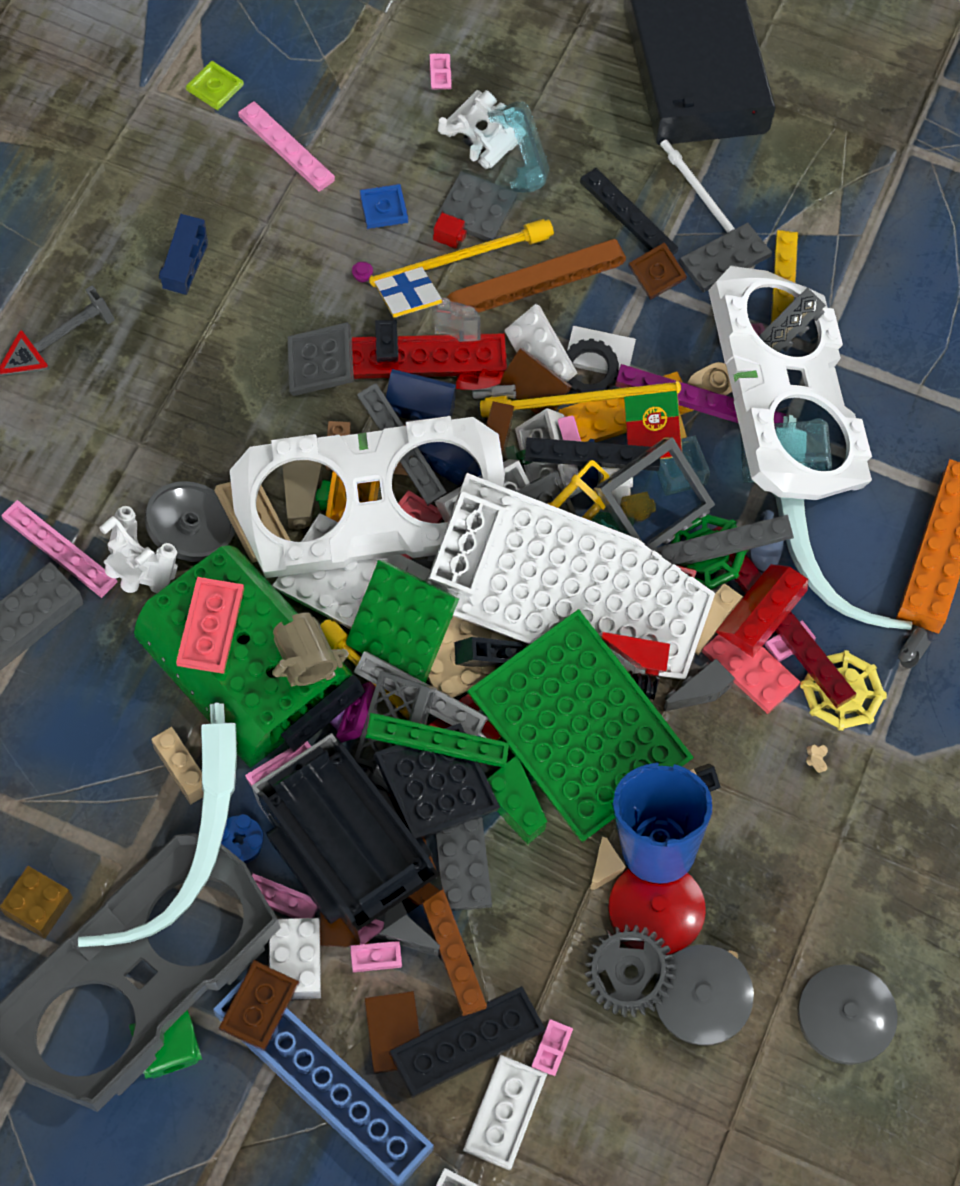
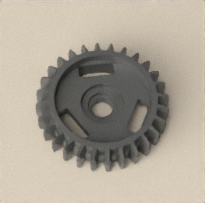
M625 925L624 932L615 927V935L606 931L607 940L602 937L598 938L601 943L600 947L592 944L596 953H588V956L593 961L585 962V966L591 969V971L585 972V976L592 978V980L586 982L588 987H595L590 993L592 996L599 994L596 1002L601 1004L605 1001L603 1005L605 1010L613 1006L612 1013L614 1015H617L621 1009L623 1017H626L628 1011H630L631 1015L636 1018L637 1010H640L643 1016H645L646 1007H649L654 1012L653 1003L656 1002L662 1006L663 1003L660 997L669 998L665 989H673L674 987L668 981L676 980V976L670 973V971L676 970V966L669 964V962L675 958L672 954L666 955L671 949L669 946L662 947L665 943L663 938L655 941L657 938L656 932L653 931L648 936L649 931L646 927H644L641 933L638 925H634L633 931H630L629 926ZM639 941L644 943V949L620 948V943ZM631 965L638 968V974L633 979L625 976V969ZM605 970L616 990L609 995L600 979V973ZM657 973L660 975L658 983L649 995H643L642 992L654 974Z

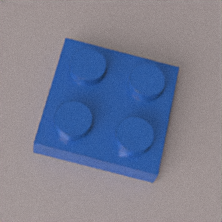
M400 184L360 190V199L367 229L408 223V215Z

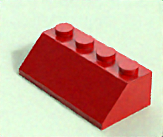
M770 564L719 626L716 633L751 657H754L808 591V578L789 566Z

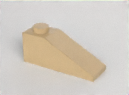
M725 583L714 595L695 650L697 655L717 634L716 630L742 600L743 596Z

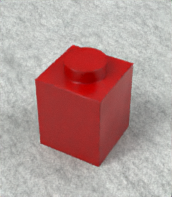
M442 212L433 228V240L456 249L459 242H463L466 237L467 231L464 230L465 221Z

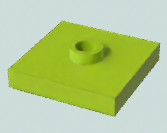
M211 61L186 85V90L218 111L244 84L243 80Z

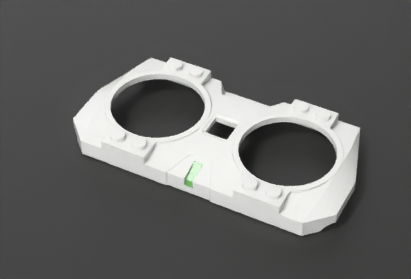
M730 266L708 291L731 383L734 405L751 479L764 491L772 492L778 497L818 500L845 491H856L864 488L872 481L867 463L872 455L862 419L856 418L855 414L845 407L835 370V365L841 359L838 349L843 343L834 309L827 307L824 295L811 290L826 305L823 308L825 313L815 321L818 330L816 349L813 353L803 357H791L781 354L765 344L751 326L747 314L748 297L756 289L773 287L786 291L797 298L807 287L765 270ZM786 369L800 370L805 386L790 385ZM788 398H804L817 403L834 417L842 429L846 441V457L839 468L832 471H816L800 464L787 453L778 440L773 420L775 409L781 401Z
M451 416L410 421L406 422V426L344 436L334 435L317 438L316 434L271 440L272 444L249 447L230 469L234 513L265 578L345 568L351 561L407 554L412 558L436 555L448 522L428 523L413 518L400 507L392 490V478L397 464L406 453L419 445L430 442H446L459 446L475 459L481 470L482 479L504 487L505 482L499 434L474 417L451 420ZM296 460L315 461L331 468L342 480L347 494L346 508L338 524L324 536L306 542L288 541L272 534L261 522L256 508L257 494L264 479L277 467ZM380 481L382 500L360 503L357 484Z

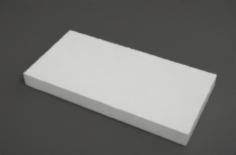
M500 1055L463 1151L511 1171L547 1073Z

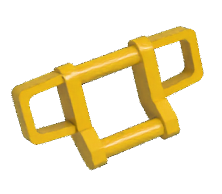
M589 460L577 474L570 478L572 481L551 503L548 502L547 504L559 508L579 487L594 502L590 509L582 516V518L591 520L601 509L604 510L606 507L596 491H593L580 478L591 466H594L603 475L600 483L609 478V474L594 460Z

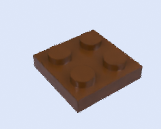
M666 243L659 245L629 263V268L650 300L687 279L686 274Z

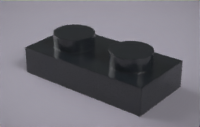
M375 320L377 362H398L397 320Z

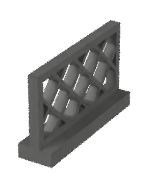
M380 671L354 758L355 761L372 768L377 764L374 758L367 760L362 758L364 748L369 745L372 746L374 752L379 751L375 744L378 740L368 738L369 742L366 743L367 738H365L368 716L370 713L378 714L376 707L379 702L385 700L390 710L384 716L392 715L393 718L399 719L396 712L406 707L410 714L408 721L426 725L437 688ZM385 678L392 679L397 689L386 694L383 688ZM413 686L418 688L416 697L408 701L403 689ZM399 692L404 704L394 709L388 697Z

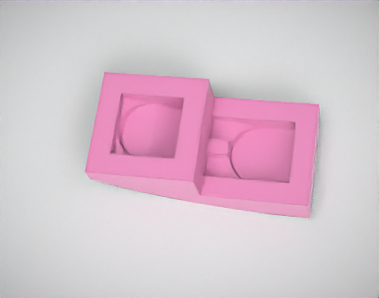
M430 54L431 89H451L450 54Z
M550 1019L532 1067L555 1076L573 1028Z

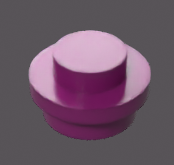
M358 262L352 268V275L357 281L366 282L373 275V268L367 262Z

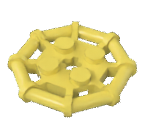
M848 650L827 657L833 664L842 662L841 668L837 669L857 693L854 699L836 708L818 684L814 683V679L809 673L801 681L800 688L803 689L811 716H816L837 727L839 731L866 723L870 725L873 723L880 705L887 697V693L883 690L875 664L871 665L850 654ZM848 663L863 670L864 672L858 674V672L855 669H849ZM868 676L874 691L867 690L864 679ZM814 691L819 692L821 704L817 703ZM866 698L873 699L866 711L862 707ZM831 708L835 710V713L838 714V717L828 713L823 709ZM857 712L859 715L847 719L844 717L845 714Z

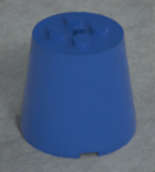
M652 763L632 770L619 782L615 790L613 809L623 858L629 870L637 877L648 882L669 883L680 879L691 869L712 815V797L706 784L692 771L678 765L669 767L658 766L659 763Z

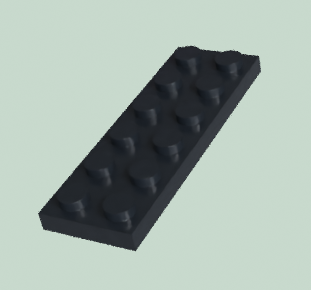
M523 986L486 1003V1009L465 1016L462 1015L390 1051L389 1054L412 1099L545 1032L546 1029Z

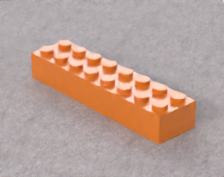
M951 459L943 471L895 618L912 621V625L937 634L940 633L946 622L960 578V462Z

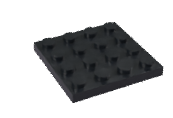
M461 723L444 728L465 733ZM395 745L374 754V759L400 817L416 840L493 813L500 808L479 762L402 745Z

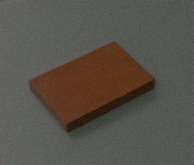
M524 348L518 350L499 384L515 385V398L518 400L567 395L572 387ZM560 405L530 408V410L537 415L546 408L556 411Z
M254 960L223 1018L219 1030L265 1051L299 985V981Z
M414 991L365 998L374 1074L398 1071L389 1054L390 1051L420 1036Z

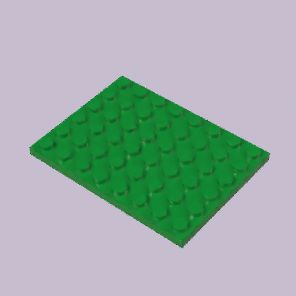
M580 609L576 610L467 690L469 696L482 713L488 717V721L504 742L509 743L510 750L519 758L523 767L581 843L615 818L613 809L615 790L619 782L629 772L652 763H659L658 766L673 767V765H678L682 767L694 758Z

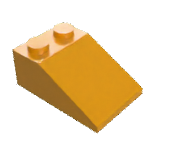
M332 471L326 517L339 522L346 508L347 494L342 480ZM380 481L357 484L360 503L377 501Z

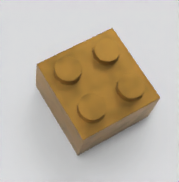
M27 866L0 905V909L5 916L45 939L73 897L69 889Z

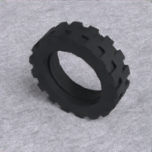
M589 338L586 341L584 339L579 340L577 344H572L570 349L566 350L572 364L578 356L590 352L602 356L608 365V373L599 383L584 384L575 377L571 378L567 382L572 386L571 392L574 391L577 394L610 390L615 385L619 371V362L611 346L605 345V342L601 340L595 341V339Z

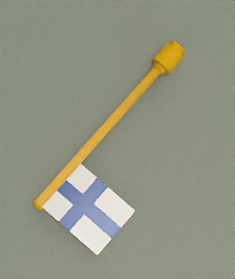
M541 219L524 224V229L521 232L376 276L371 275L369 283L372 287L377 288L393 318L442 303V298L425 270L521 241H527L531 245L548 240L550 236L554 235L553 226L549 219Z

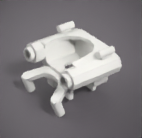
M477 90L448 119L444 117L439 119L438 131L449 138L451 136L454 137L457 133L467 135L473 142V145L470 146L469 158L472 161L478 159L484 146L486 150L480 155L478 162L483 168L488 169L492 168L509 150L511 151L522 140L521 138L526 132L517 122L514 121L512 124L508 122L511 112L503 103L500 102L497 106H494L497 100L489 91L485 90L482 93ZM484 120L488 123V127L480 131L476 128V124Z
M128 506L118 508L115 517H110L99 527L104 534L112 529L110 541L108 542L110 555L104 560L106 564L105 573L111 578L120 577V586L126 592H135L138 590L139 584L148 585L151 591L158 593L170 584V580L175 578L178 567L175 564L177 551L169 543H165L158 548L156 554L149 547H141L137 540V521L135 520L136 515L134 511Z

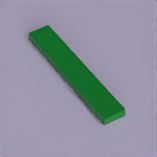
M370 713L365 738L503 768L507 763L509 747L507 742Z

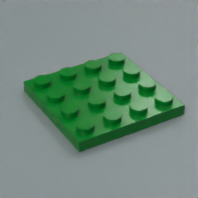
M378 560L346 640V645L361 653L367 651L426 683L460 598L384 560Z

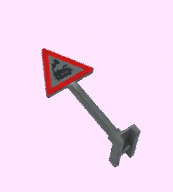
M91 285L85 289L92 302L84 308L85 310L35 344H32L25 333L20 330L0 365V376L48 370L49 366L39 354L40 351L98 314L107 324L113 322L115 319L104 299L100 298L95 287Z

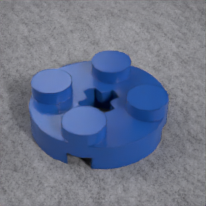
M244 814L233 816L227 819L221 844L246 864L259 855L263 846V832L259 824L249 816ZM244 835V844L240 845L238 842L234 844L235 836Z

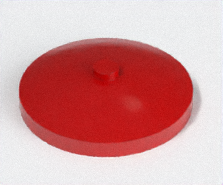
M628 869L618 878L610 894L608 914L614 932L615 927L624 932L625 925L629 926L630 931H633L634 925H638L640 933L646 927L649 931L648 936L654 931L657 934L655 941L663 938L665 943L662 947H670L671 950L666 955H674L676 952L689 947L698 937L705 920L704 896L697 882L688 873L673 882L652 883L637 877ZM623 942L630 949H644L643 942Z

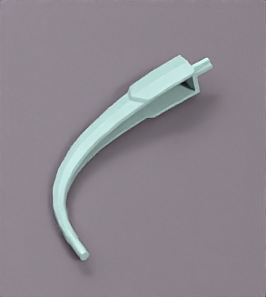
M789 415V417L784 416L783 429H776L775 431L778 440L793 459L806 467L807 433L796 431V418H793V415ZM772 493L776 497L779 517L784 515L789 517L794 538L786 540L791 558L800 574L808 578L809 587L827 605L845 616L867 624L886 628L912 629V621L891 619L890 617L871 614L852 606L840 597L824 578L815 560L809 541L804 499L778 497Z
M210 704L211 724L202 725L201 728L202 816L194 858L179 893L166 910L153 920L124 932L78 937V947L117 945L156 934L173 924L192 905L208 881L217 861L226 827L230 799L235 790L236 724L225 723L224 704Z

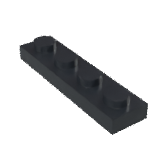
M354 674L351 675L281 734L285 743L293 752L366 692L359 679Z

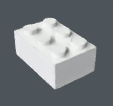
M319 918L278 919L281 928L270 938V968L299 981L292 999L321 998Z

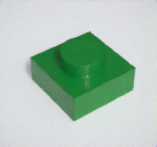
M323 480L321 488H318L316 492V501L319 502L320 510L327 511L331 481Z

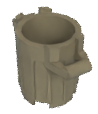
M310 613L293 615L294 621L285 626L280 622L274 628V642L282 660L274 668L273 675L275 677H287L291 687L313 684L324 678L326 680L332 679L336 676L334 671L337 666L342 668V663L349 655L346 649L331 650L318 620L315 617H311Z

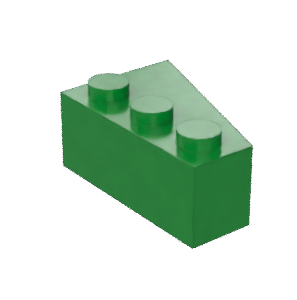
M515 756L506 763L504 768H500L487 780L500 806L497 812L528 845L545 831L547 819L519 758Z

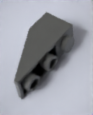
M717 659L710 664L706 662L700 667L699 673L695 677L689 676L681 684L682 687L677 692L672 690L665 697L666 701L663 710L666 712L716 701L732 687L735 678Z

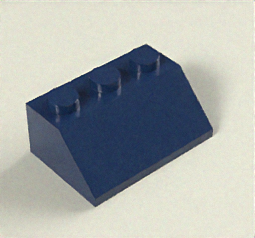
M392 369L386 399L398 417L410 419L411 421L452 417L455 407L456 385Z

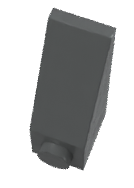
M386 901L382 902L384 906L389 903ZM393 905L370 921L368 927V935L370 937L387 942L400 941L401 946L436 956L439 955L440 945L401 909L396 908V905Z

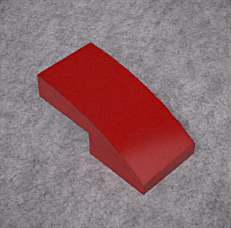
M483 368L479 376L460 374L457 379L456 389L478 390L500 384L504 372Z

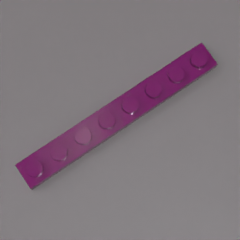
M621 364L615 386L629 388L673 383L676 380ZM680 382L681 391L678 393V405L739 423L734 398ZM774 412L775 431L776 429H783L784 416L786 417V414Z

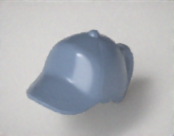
M771 510L762 512L760 520L772 519L774 512ZM784 541L750 549L752 562L755 567L765 571L770 564L778 565Z

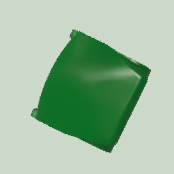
M188 1010L164 1033V1046L155 1054L157 1059L144 1071L145 1078H157L195 1065L202 1059ZM135 1023L129 1024L132 1038L135 1031Z

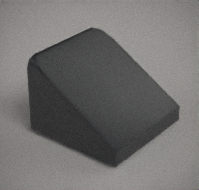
M705 764L694 769L697 776L702 779L710 792L721 788L713 765Z

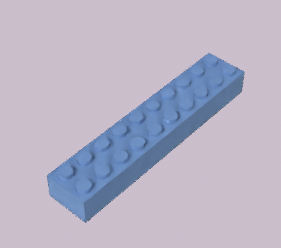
M244 978L213 1009L215 1016L221 1022ZM288 1008L284 1012L265 1051L242 1041L394 1186H402L433 1151L434 1145Z

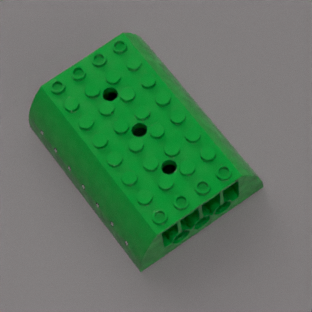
M233 546L219 547L147 600L135 624V638L209 722L210 704H224L225 723L236 724L237 754L250 769L285 742L281 734L289 726L293 725L307 711L311 710L325 696L329 695L343 681L353 675L347 666L342 663V668L337 666L334 671L336 676L332 679L326 680L324 678L316 683L305 686L295 685L291 687L287 677L270 678L267 676V671L275 668L280 660H282L274 642L273 630L280 622L285 626L294 621L292 616L298 613L238 548ZM197 577L244 585V592L224 674L180 667L176 664ZM240 636H248L250 641L247 644L241 645L237 642V639Z

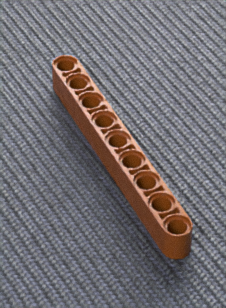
M613 239L454 291L447 296L446 300L454 317L461 319L616 268L626 261V256L618 241Z

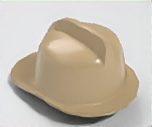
M713 363L694 373L688 381L689 385L725 396L732 392L725 363Z

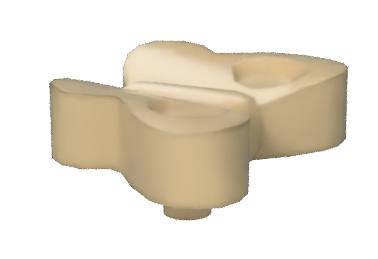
M811 745L807 747L809 756L806 762L809 766L813 765L819 773L827 770V765L823 760V757L828 752L825 745L818 747Z

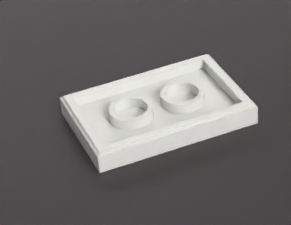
M573 326L568 350L572 344H577L582 339L584 341L589 340V338H593L595 341L601 340L605 342V345L611 346L612 351L616 353L619 368L621 364L630 366L636 339ZM588 352L581 354L573 362L575 368L604 374L608 373L606 360L597 353Z

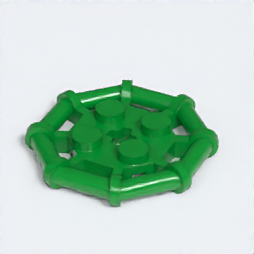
M709 514L703 518L698 517L692 521L693 525L684 531L680 530L674 534L675 538L670 544L681 542L682 537L689 540L736 528L737 522L733 519L727 520ZM708 524L722 527V529L717 532L712 531L708 528ZM702 525L701 529L691 534L688 533V531ZM749 550L737 552L732 567L726 564L729 561V555L689 564L686 568L694 569L700 575L705 574V581L698 578L695 579L712 590L740 576V568L746 552ZM722 568L727 571L711 580L710 574Z

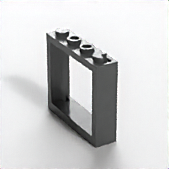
M673 437L663 438L594 487L621 532L642 542L611 492L668 451L670 452L701 504L644 544L652 551H657L656 547L660 544L672 541L675 538L674 534L678 531L690 528L693 525L692 521L696 518H703L708 515L710 508L715 505Z

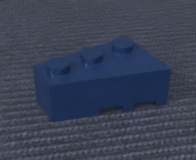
M180 214L164 267L161 268L159 273L163 289L187 295L208 246L205 220Z
M430 442L417 446L433 471L459 487L462 486L467 473L476 477L482 475L475 459L459 446L446 442Z

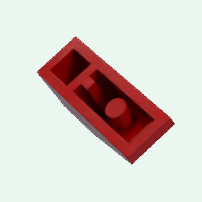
M607 632L598 633L609 648L636 668L645 670V674L659 676V673L667 671L669 643Z

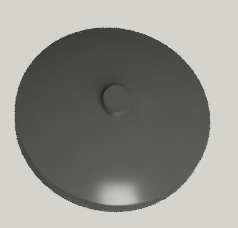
M174 482L161 487L152 495L145 511V526L152 541L159 548L165 543L172 544L177 551L176 558L185 561H202L219 547L229 546L235 533V529L215 491L195 482Z
M695 945L676 952L673 955L675 959L669 962V964L676 966V970L670 971V973L676 976V980L668 981L674 988L665 989L669 998L660 997L663 1003L662 1006L655 1002L656 1010L662 1023L674 1036L693 1045L710 1046L731 1039L744 1027L753 1007V985L746 968L734 955L716 946ZM660 975L656 978L655 986L660 979Z
M853 965L828 967L813 976L801 993L798 1003V1021L801 1031L809 1045L828 1060L846 1065L868 1062L876 1058L888 1047L896 1032L898 1015L894 998L884 982L866 969Z

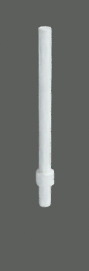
M667 140L662 141L660 145L668 154L670 162L678 167L726 232L729 233L735 228L683 162L682 155L678 150H674Z

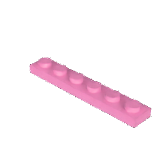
M255 101L239 111V117L316 190L320 192L335 181V176Z
M18 500L1 515L5 522L101 598L117 583L116 578L106 575L103 567Z

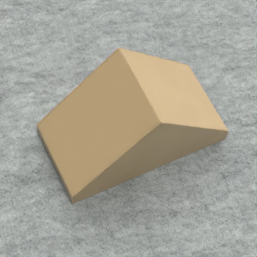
M602 837L590 886L592 890L623 874L625 869L624 863L605 837Z

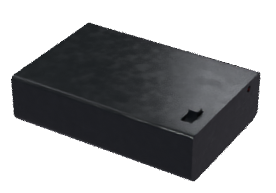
M624 0L625 16L655 140L658 145L664 140H667L670 144L760 135L770 130L776 106L747 0Z

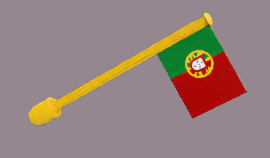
M679 381L516 401L508 400L507 396L488 397L480 401L482 418H488L493 401L513 405L514 410L624 398L628 445L652 447L665 437H673L682 451L678 393L681 391ZM668 451L667 453H665L664 455H662V456L660 457V459L673 458V457L671 456L670 452Z

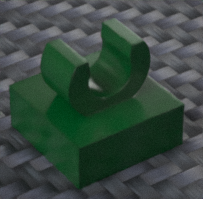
M514 445L506 447L507 459L519 460L523 470V465L532 463L525 461V449L518 451Z

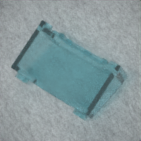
M518 101L487 112L490 123H500L503 129L513 128L525 166L516 169L518 176L514 181L510 182L513 191L533 192L543 187L550 175V168L528 104Z
M817 418L804 422L774 424L778 440L793 459L805 467L816 471H832L829 424L826 421ZM740 431L743 483H752L754 481L751 479Z

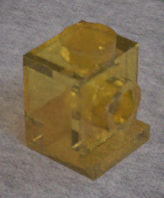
M648 492L625 496L621 499L620 507L630 523L635 520L644 521L651 516V512L656 511L655 502L653 499H650Z

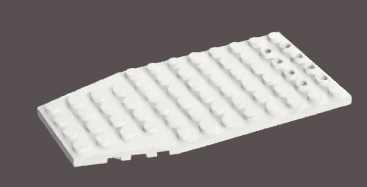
M469 473L465 475L426 581L460 598L453 614L454 617L528 645L578 609H580L597 633L607 632L669 643L667 671L659 673L658 677L686 679L715 595L712 590L692 576L690 577L682 572L679 567L662 558L659 553L652 551L639 539ZM610 648L627 672L632 670L633 674L641 673L642 675H647L645 670L636 668Z

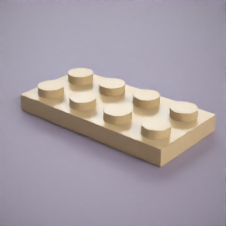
M231 482L216 485L214 491L252 563L257 562L234 513ZM261 485L256 500L257 513L261 522L272 534L291 541Z

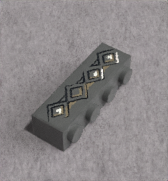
M807 287L759 337L777 352L783 350L786 352L794 344L792 339L797 334L801 337L810 328L807 324L812 319L817 321L825 313L823 308L826 305Z

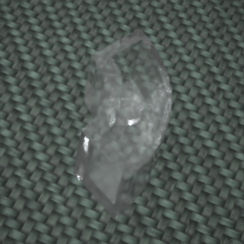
M442 298L441 304L432 306V325L436 334L451 335L457 338L459 342L480 340L481 317L474 307L451 302L447 298Z

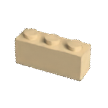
M170 727L153 737L151 740L155 751L190 805L203 798L202 772L174 729Z

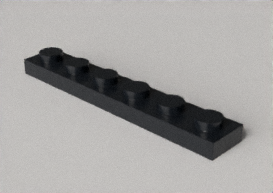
M594 168L580 178V183L649 251L666 243L673 255L678 252L679 247L597 168Z
M526 437L525 461L585 466L589 460H594L600 467L623 468L651 447ZM660 458L643 470L659 471Z

